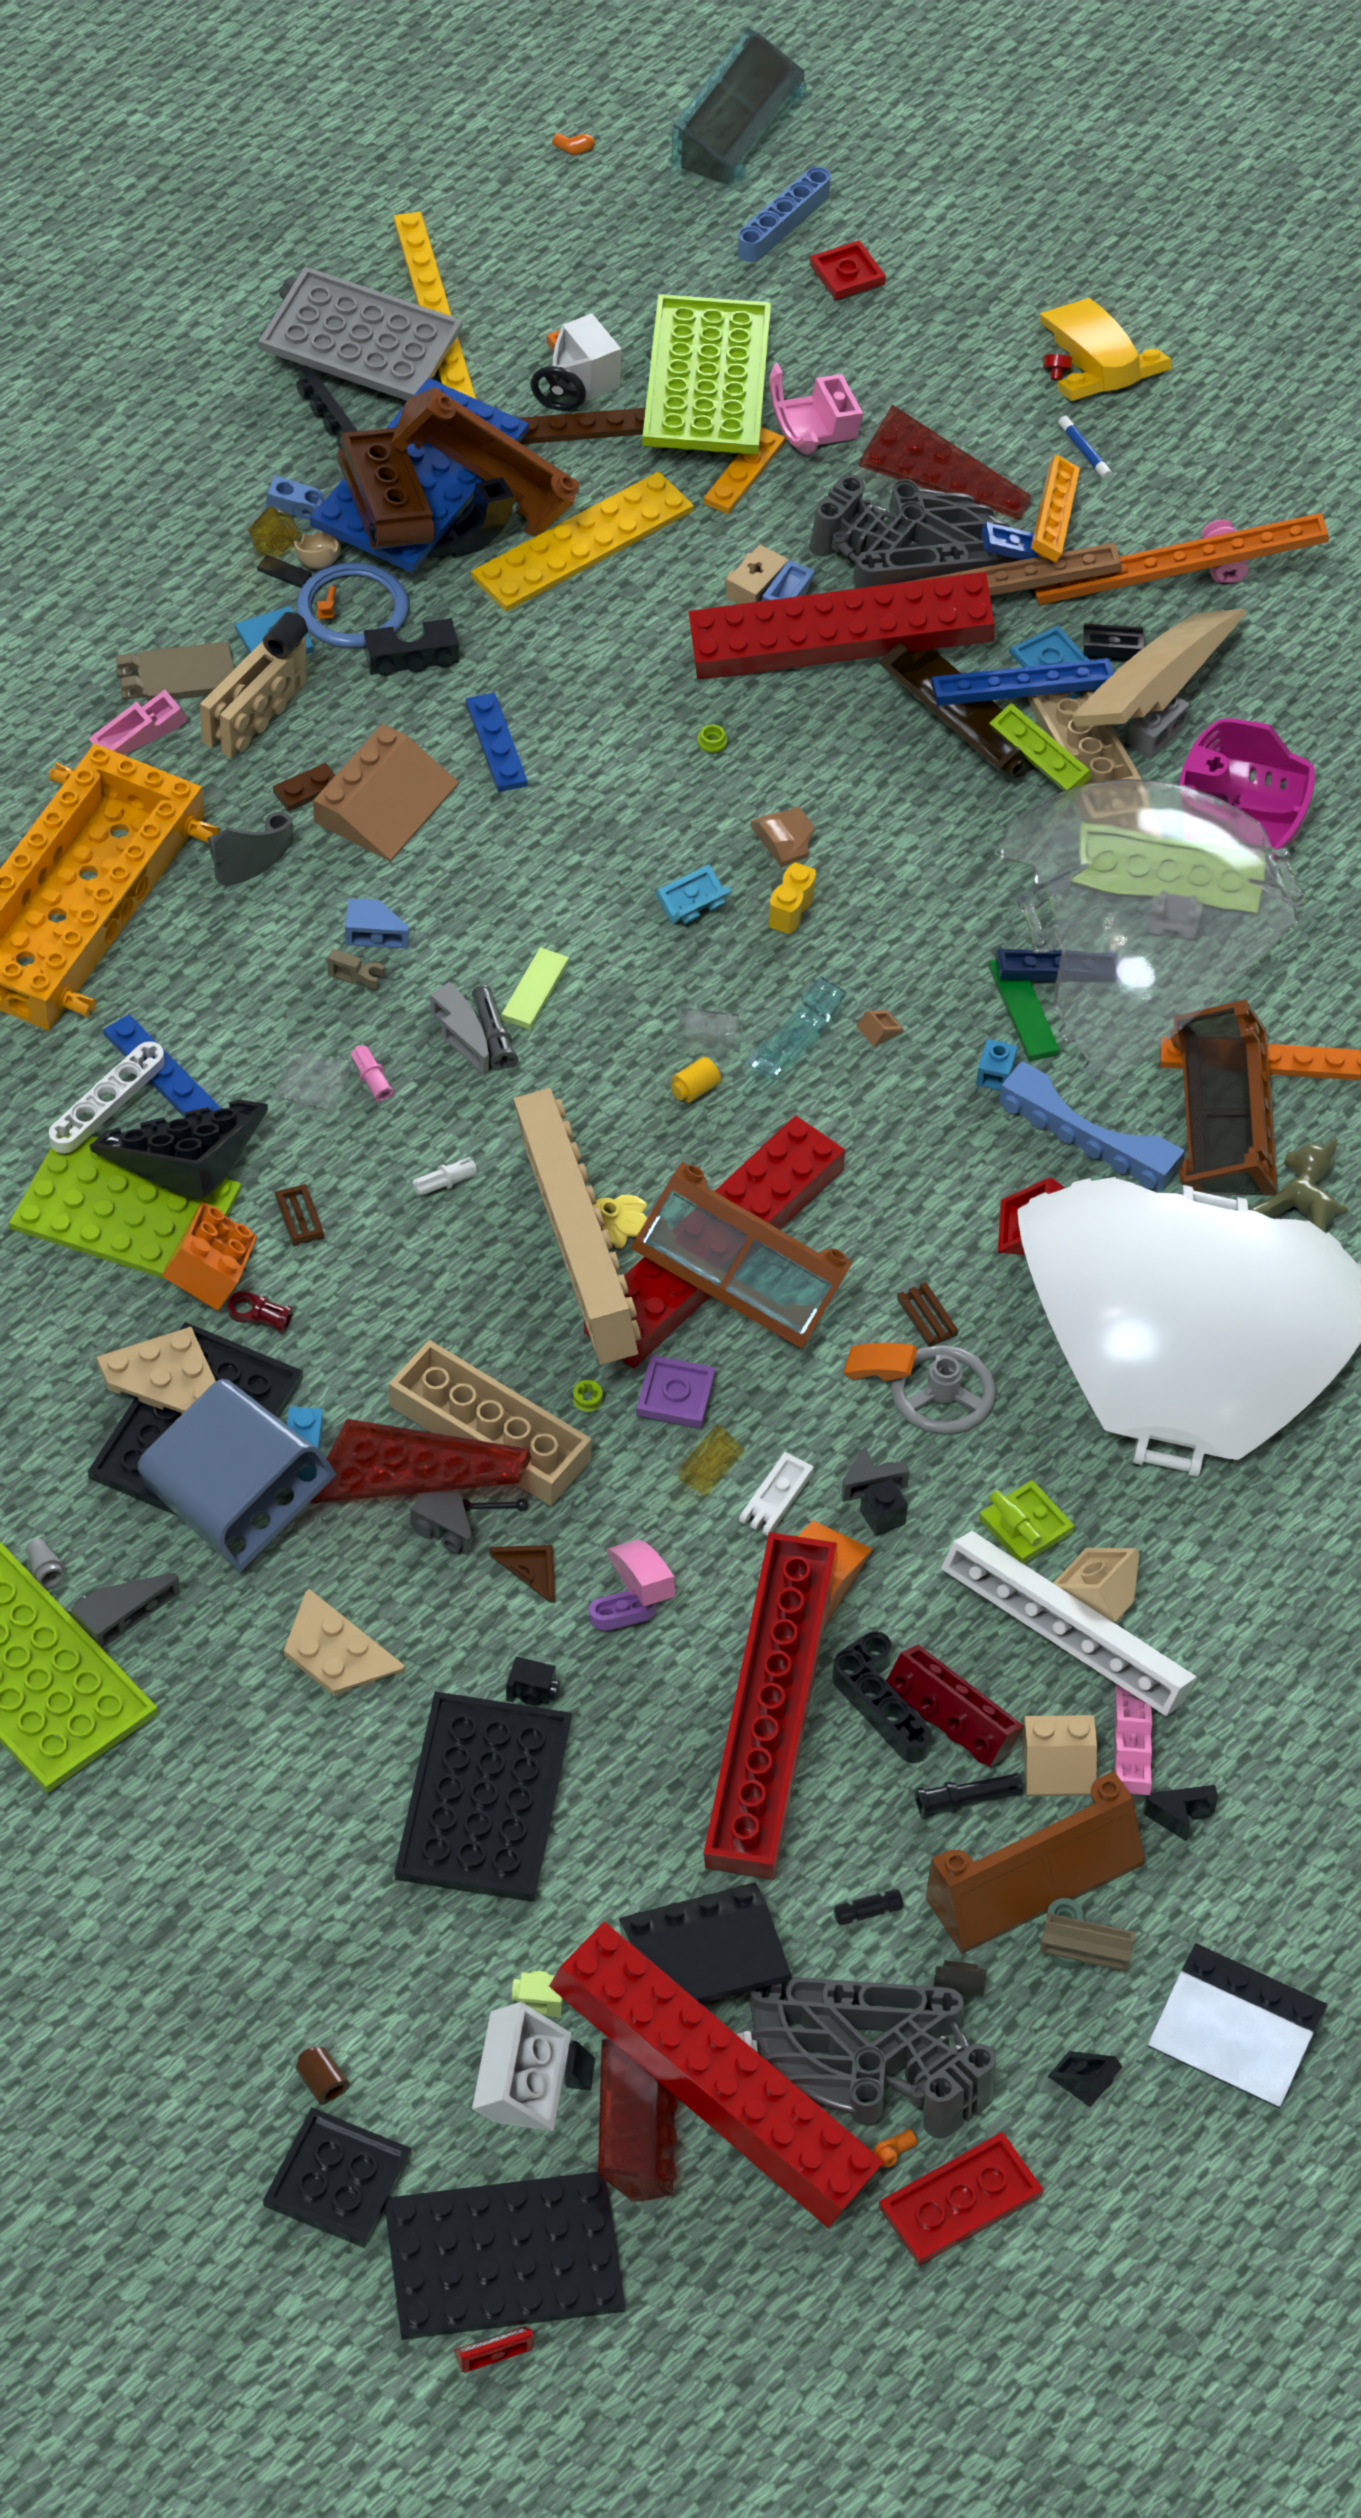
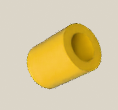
M701 1057L672 1076L671 1091L678 1100L682 1101L684 1099L687 1103H691L720 1084L721 1075L716 1065L709 1058Z

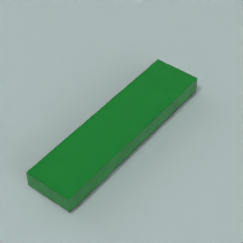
M996 960L989 961L988 967L1028 1061L1058 1056L1060 1049L1029 980H1000Z

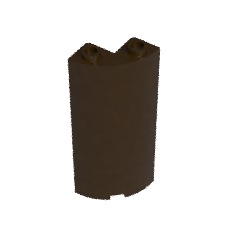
M899 642L878 661L885 671L1004 776L1010 778L1020 777L1036 768L1024 757L1022 750L1018 746L1013 748L992 730L989 723L1003 711L994 701L988 700L937 706L931 686L932 677L962 674L940 655L938 649L909 653L908 649Z

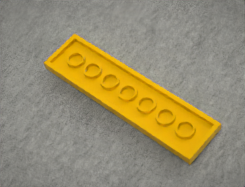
M658 471L471 571V578L505 612H508L694 511V505Z

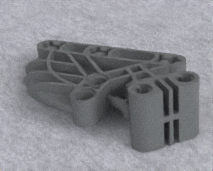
M849 474L841 477L833 486V491L830 490L828 496L825 495L818 503L809 549L817 556L826 557L835 551H841L847 558H851L856 563L853 583L857 588L908 582L1020 560L985 551L981 531L985 523L990 522L1010 527L1007 522L994 518V511L991 507L974 504L975 501L972 496L961 493H944L919 489L914 481L901 479L895 482L889 504L890 512H887L885 508L874 506L873 501L869 499L863 500V480L856 475ZM885 517L893 520L889 526L883 522ZM912 541L919 545L916 547H908Z
M792 1977V1980L750 1991V2008L754 2027L751 2036L752 2040H756L757 2044L760 2045L765 2055L764 2059L808 2097L826 2106L850 2112L853 2119L860 2124H873L881 2118L885 2082L894 2086V2090L909 2097L912 2105L916 2107L923 2106L924 2129L930 2136L938 2139L952 2135L963 2126V2117L969 2122L972 2119V2111L978 2115L993 2102L995 2095L996 2055L992 2048L987 2045L974 2044L970 2046L966 2035L961 2033L963 1997L955 1989ZM788 2024H799L804 2028L789 2027ZM856 2029L884 2030L887 2032L870 2044ZM954 2033L956 2046L951 2048L949 2047V2038L945 2035ZM808 2052L829 2053L830 2055H826V2054H812V2053H808ZM906 2065V2081L901 2078L897 2080L891 2077L892 2074ZM867 2067H871V2068H874L875 2070H873V2071H866V2070H863V2069H864V2068H867ZM863 2099H869V2100H872L873 2102H871V2103H863V2102H861V2100H863Z

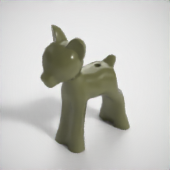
M1336 1137L1330 1140L1324 1147L1318 1144H1307L1296 1152H1288L1284 1165L1293 1170L1299 1177L1290 1182L1275 1196L1248 1208V1210L1256 1211L1275 1219L1295 1207L1307 1216L1311 1223L1326 1233V1227L1336 1215L1348 1212L1346 1206L1337 1204L1330 1194L1315 1185L1335 1165L1332 1156L1337 1148Z

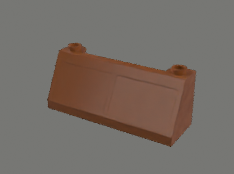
M433 387L417 394L405 403L391 445L403 452L410 444H414L415 448L420 449L426 441L485 481L503 477L515 496L514 500L519 502L515 513L518 515L523 513L527 525L524 531L529 535L537 536L541 534L574 503L580 482L437 388Z
M1115 1771L1093 1782L1090 1794L1095 1804L974 1862L966 1852L961 1850H949L931 1859L925 1899L961 1954L1047 1913L1050 1904L1057 1899L1069 1898L1074 1900L1144 1865V1855L1134 1800Z

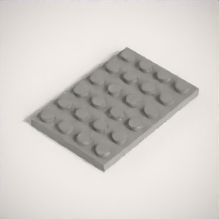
M304 267L259 339L258 350L408 401L428 378L432 379L460 333L463 320Z

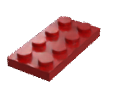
M1001 2132L879 2201V2209L920 2266L1043 2195L1044 2189L1004 2133Z

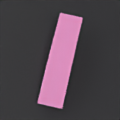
M1115 1685L1114 1771L1130 1794L1150 1795L1152 1785L1151 1706L1135 1696H1123L1133 1694L1121 1686Z

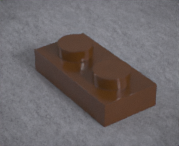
M323 763L274 785L273 793L289 812L313 801L336 775L327 763Z

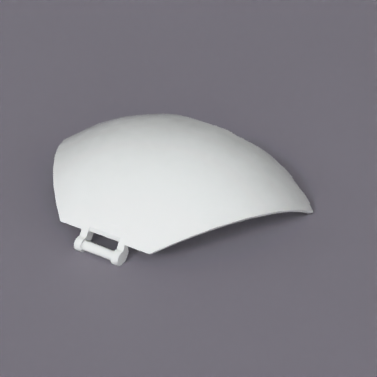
M1116 1177L1091 1181L1088 1178L1073 1182L1070 1187L1051 1194L1046 1192L1030 1199L1028 1204L1018 1209V1224L1027 1263L1060 1347L1104 1430L1137 1438L1132 1457V1463L1143 1465L1145 1462L1188 1472V1476L1198 1478L1204 1453L1227 1459H1241L1287 1425L1331 1383L1361 1343V1264H1357L1342 1248L1341 1243L1329 1232L1326 1234L1309 1220L1272 1219L1256 1211L1248 1210L1247 1199L1237 1197L1234 1200L1194 1191L1193 1187L1182 1185L1180 1194L1156 1193L1134 1183L1116 1179ZM1149 1438L1193 1448L1191 1457L1188 1459L1148 1450Z

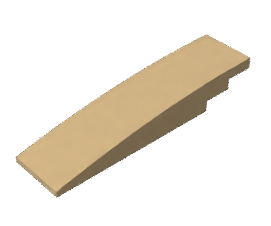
M1236 609L1195 613L1160 635L1120 667L1086 700L1072 716L1075 726L1124 724L1130 718L1145 717L1148 712L1163 711L1246 615L1245 610Z
M1092 690L1082 691L1083 696L1076 699L1068 697L1077 691L1026 696L1039 727L1085 765L1092 774V777L1072 794L1086 824L1163 837L1151 817L1152 806L1141 789V777L1111 724L1076 727L1072 716L1093 694Z

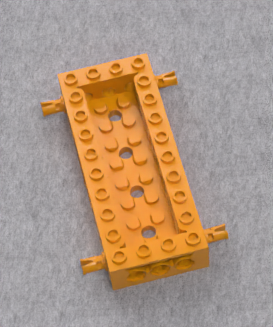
M95 743L75 770L55 762L56 769H50L49 780L63 786L0 868V1011L48 1031L65 1008L90 1018L89 1010L95 1011L97 1001L94 998L77 993L188 838L192 836L195 839L208 843V837L220 834L219 827L201 821L204 818L202 786ZM115 830H125L128 832L126 836L121 838L111 835ZM88 871L97 874L94 879L91 878L90 880L80 877L84 872ZM54 914H62L66 917L64 921H59L58 923L49 920ZM23 957L34 959V962L27 966L17 963Z

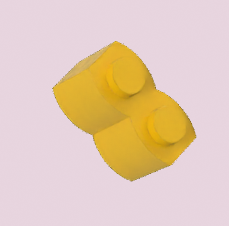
M797 862L791 864L786 869L782 884L773 891L770 898L768 922L770 928L787 934L797 929L801 922L802 912L809 908L814 899L815 869Z

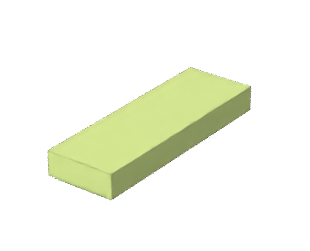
M540 947L502 1012V1020L531 1030L566 969L569 957Z

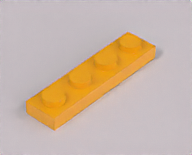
M761 427L758 454L739 453L704 496L703 504L729 515L783 447L786 437Z

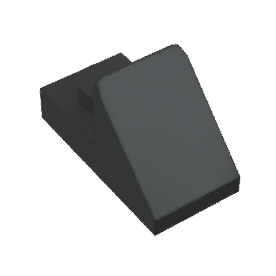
M864 1447L843 1479L841 1494L843 1502L859 1499L862 1496L863 1490L893 1479L899 1490L908 1488L910 1471L906 1461L886 1462L878 1467H873L867 1448Z

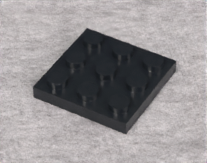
M311 2107L263 2199V2206L365 2248L385 2209L388 2197H391L412 2155V2148Z

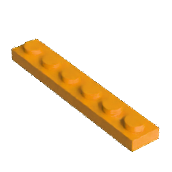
M1056 454L1049 462L1031 549L1040 557L1049 558L1054 562H1057L1063 552L1080 471L1078 466Z

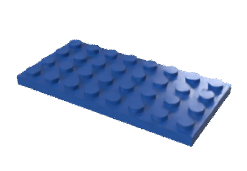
M430 378L413 395L415 396L435 387L517 442H520L529 430V423ZM404 407L386 428L397 427ZM426 441L420 449L415 448L414 444H410L406 449L433 514L434 540L432 543L378 550L372 549L368 534L364 530L344 478L310 517V526L413 573L474 499L475 483L485 481Z

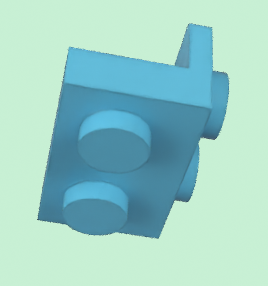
M708 864L658 889L655 895L669 920L673 924L682 920L685 925L701 916L699 911L709 908L710 912L725 905L727 903L725 898L732 891L729 886L725 888L721 886L713 869Z

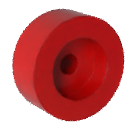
M1060 354L1044 355L1043 368L1051 370V380H1062L1063 370H1071V356Z

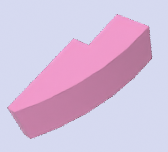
M163 690L142 707L138 702L134 703L92 735L89 740L92 744L95 743L125 755L176 730L189 720L169 693Z
M637 1539L606 1549L612 1564L630 1594H636L643 1607L675 1597L674 1575L659 1554L646 1542Z

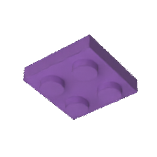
M651 1355L636 1409V1416L702 1429L716 1367Z

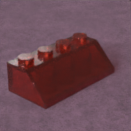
M606 2038L602 2039L598 2175L633 2202H642L673 2195V2180L676 2178L674 2146L677 2143V2134L674 2123L675 2112L678 2107L677 2098L615 2043Z

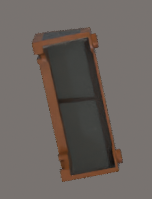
M1246 999L1173 1016L1174 1029L1170 1031L1173 1046L1175 1048L1179 1047L1182 1053L1189 1159L1183 1161V1167L1179 1168V1177L1182 1185L1191 1186L1194 1191L1212 1195L1275 1196L1278 1193L1266 1028Z

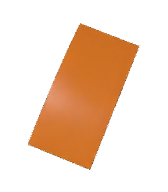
M869 1343L851 1346L843 1374L855 1380L878 1375L884 1382L910 1376L918 1348L914 1345L902 1343Z

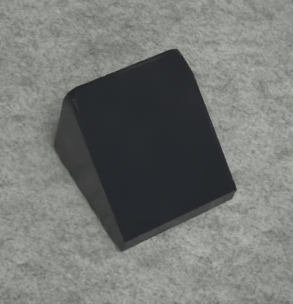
M571 2040V2043H569L565 2086L566 2088L590 2091L592 2089L596 2059L578 2041Z

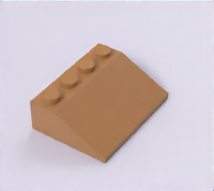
M382 724L313 800L314 823L391 862L459 785V782L411 738Z

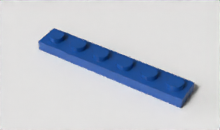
M1106 658L932 677L931 686L936 704L941 706L1098 689L1114 672L1110 659Z
M130 1014L103 1029L104 1036L125 1057L144 1042L157 1043ZM163 1049L164 1066L149 1082L184 1118V1112L206 1107H209L210 1112L222 1109Z

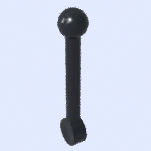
M523 1498L518 1499L517 1502L471 1503L467 1499H462L466 1512L470 1511V1509L514 1508L523 1512L529 1507L528 1501Z

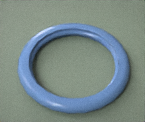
M351 562L331 565L311 576L299 592L296 601L297 614L305 619L308 632L318 640L336 647L364 648V633L345 634L335 632L324 627L314 618L311 610L313 595L318 588L330 580L343 576H363L384 585L392 594L394 610L391 618L379 628L393 626L396 633L405 622L409 611V598L403 585L385 569L371 564Z

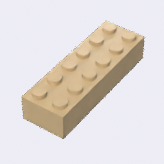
M431 1340L424 1344L389 1383V1407L550 1506L557 1501L591 1462L592 1439Z

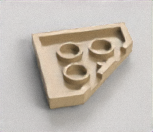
M192 1327L96 1357L98 1368L109 1391L120 1395L122 1392L138 1397L140 1402L162 1410L166 1407L183 1414L216 1382Z

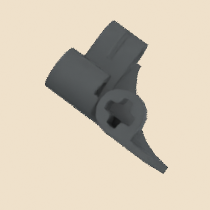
M274 812L266 817L265 831L263 832L241 831L228 827L219 835L208 837V845L214 862L215 879L217 882L226 886L235 885L258 876L275 864L293 841L292 818L284 812Z

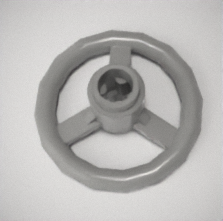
M937 1345L917 1350L913 1368L926 1360L935 1359L929 1369L927 1387L908 1399L904 1391L906 1377L892 1380L891 1393L897 1410L909 1423L927 1432L944 1435L966 1432L982 1423L994 1407L997 1389L991 1371L979 1357L962 1348ZM958 1361L970 1367L980 1378L983 1387L982 1399L961 1387L963 1371ZM933 1400L939 1403H950L955 1400L972 1410L973 1413L959 1420L945 1422L929 1419L916 1411Z

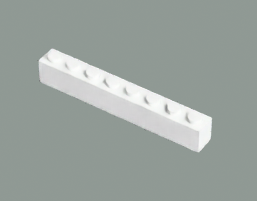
M971 1531L953 1542L941 1567L943 1571L1163 1715H1169L1184 1703L1197 1676L975 1532Z

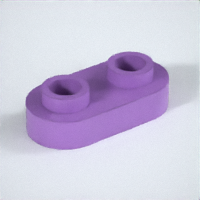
M628 1590L594 1600L589 1606V1619L593 1627L608 1631L647 1621L656 1614L657 1608L656 1603L643 1607L637 1595H631Z

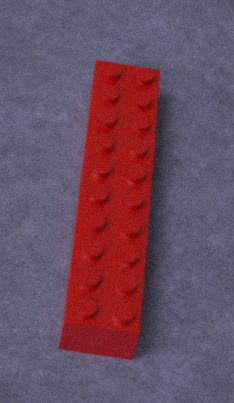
M986 571L688 611L697 679L729 677L885 656L899 642L910 653L995 641L994 618Z
M795 1115L714 1192L781 1230L843 1171L845 1149ZM700 1206L694 1209L672 1230L677 1235L674 1243L725 1273L729 1271L748 1238V1234ZM754 1240L736 1272L765 1244ZM643 1257L624 1275L628 1288V1294L624 1296L625 1298L632 1297L637 1316L631 1318V1320L637 1321L641 1334V1339L636 1340L638 1354L621 1359L633 1369L711 1297V1295L646 1257ZM584 1321V1333L590 1337Z
M773 1532L768 1533L703 1853L706 1869L775 1880L837 1567L838 1552L836 1542Z
M605 1921L560 1966L549 1987L828 2229L871 2181L884 2163L874 2152Z

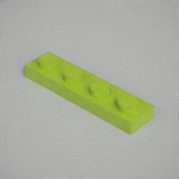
M1012 703L989 723L993 731L1013 748L1018 746L1029 762L1069 796L1074 794L1092 777L1090 770Z

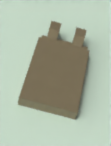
M228 642L141 651L139 654L133 655L129 653L116 656V671L118 678H120L122 700L147 697V702H149L163 690H166L174 700L208 696L234 670Z

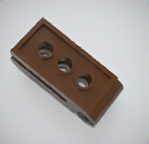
M397 427L341 433L340 443L343 449H338L336 456L364 530L368 534L370 545L374 550L430 544L434 540L433 514L407 449L402 452L391 445Z

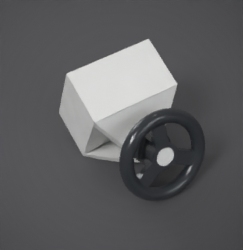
M592 313L563 324L555 344L552 366L537 370L531 378L530 388L534 397L547 408L559 411H572L580 407L585 399L592 400L619 389L621 348ZM543 377L550 384V391L546 395L539 388V381ZM564 395L576 397L575 400L567 403L554 401L557 397Z

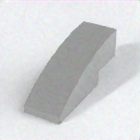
M448 982L430 995V1011L442 1022V1038L485 1075L489 1072V1053L481 1023L464 996Z

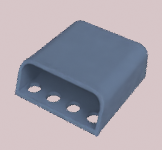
M220 1379L214 1382L141 1455L137 1465L146 1487L227 1560L238 1573L337 1475L317 1447L307 1442L228 1379ZM306 1466H314L318 1470L316 1478L312 1481L307 1482L299 1478L300 1471ZM282 1490H290L294 1493L292 1502L285 1506L277 1504L275 1501L276 1495ZM258 1514H266L270 1517L269 1525L261 1530L253 1528V1518ZM235 1538H242L246 1541V1548L241 1553L232 1554L228 1550V1544Z

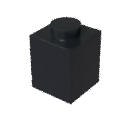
M893 1479L862 1491L860 1512L875 1536L906 1524L908 1503Z

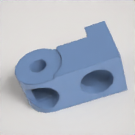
M274 475L267 493L265 512L271 514L281 512L310 520V517L325 501L323 493L314 487Z

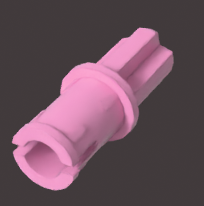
M356 1046L355 1050L351 1052V1057L360 1071L361 1081L367 1083L376 1102L392 1097L394 1091L383 1075L384 1068L382 1065L377 1064L367 1046Z

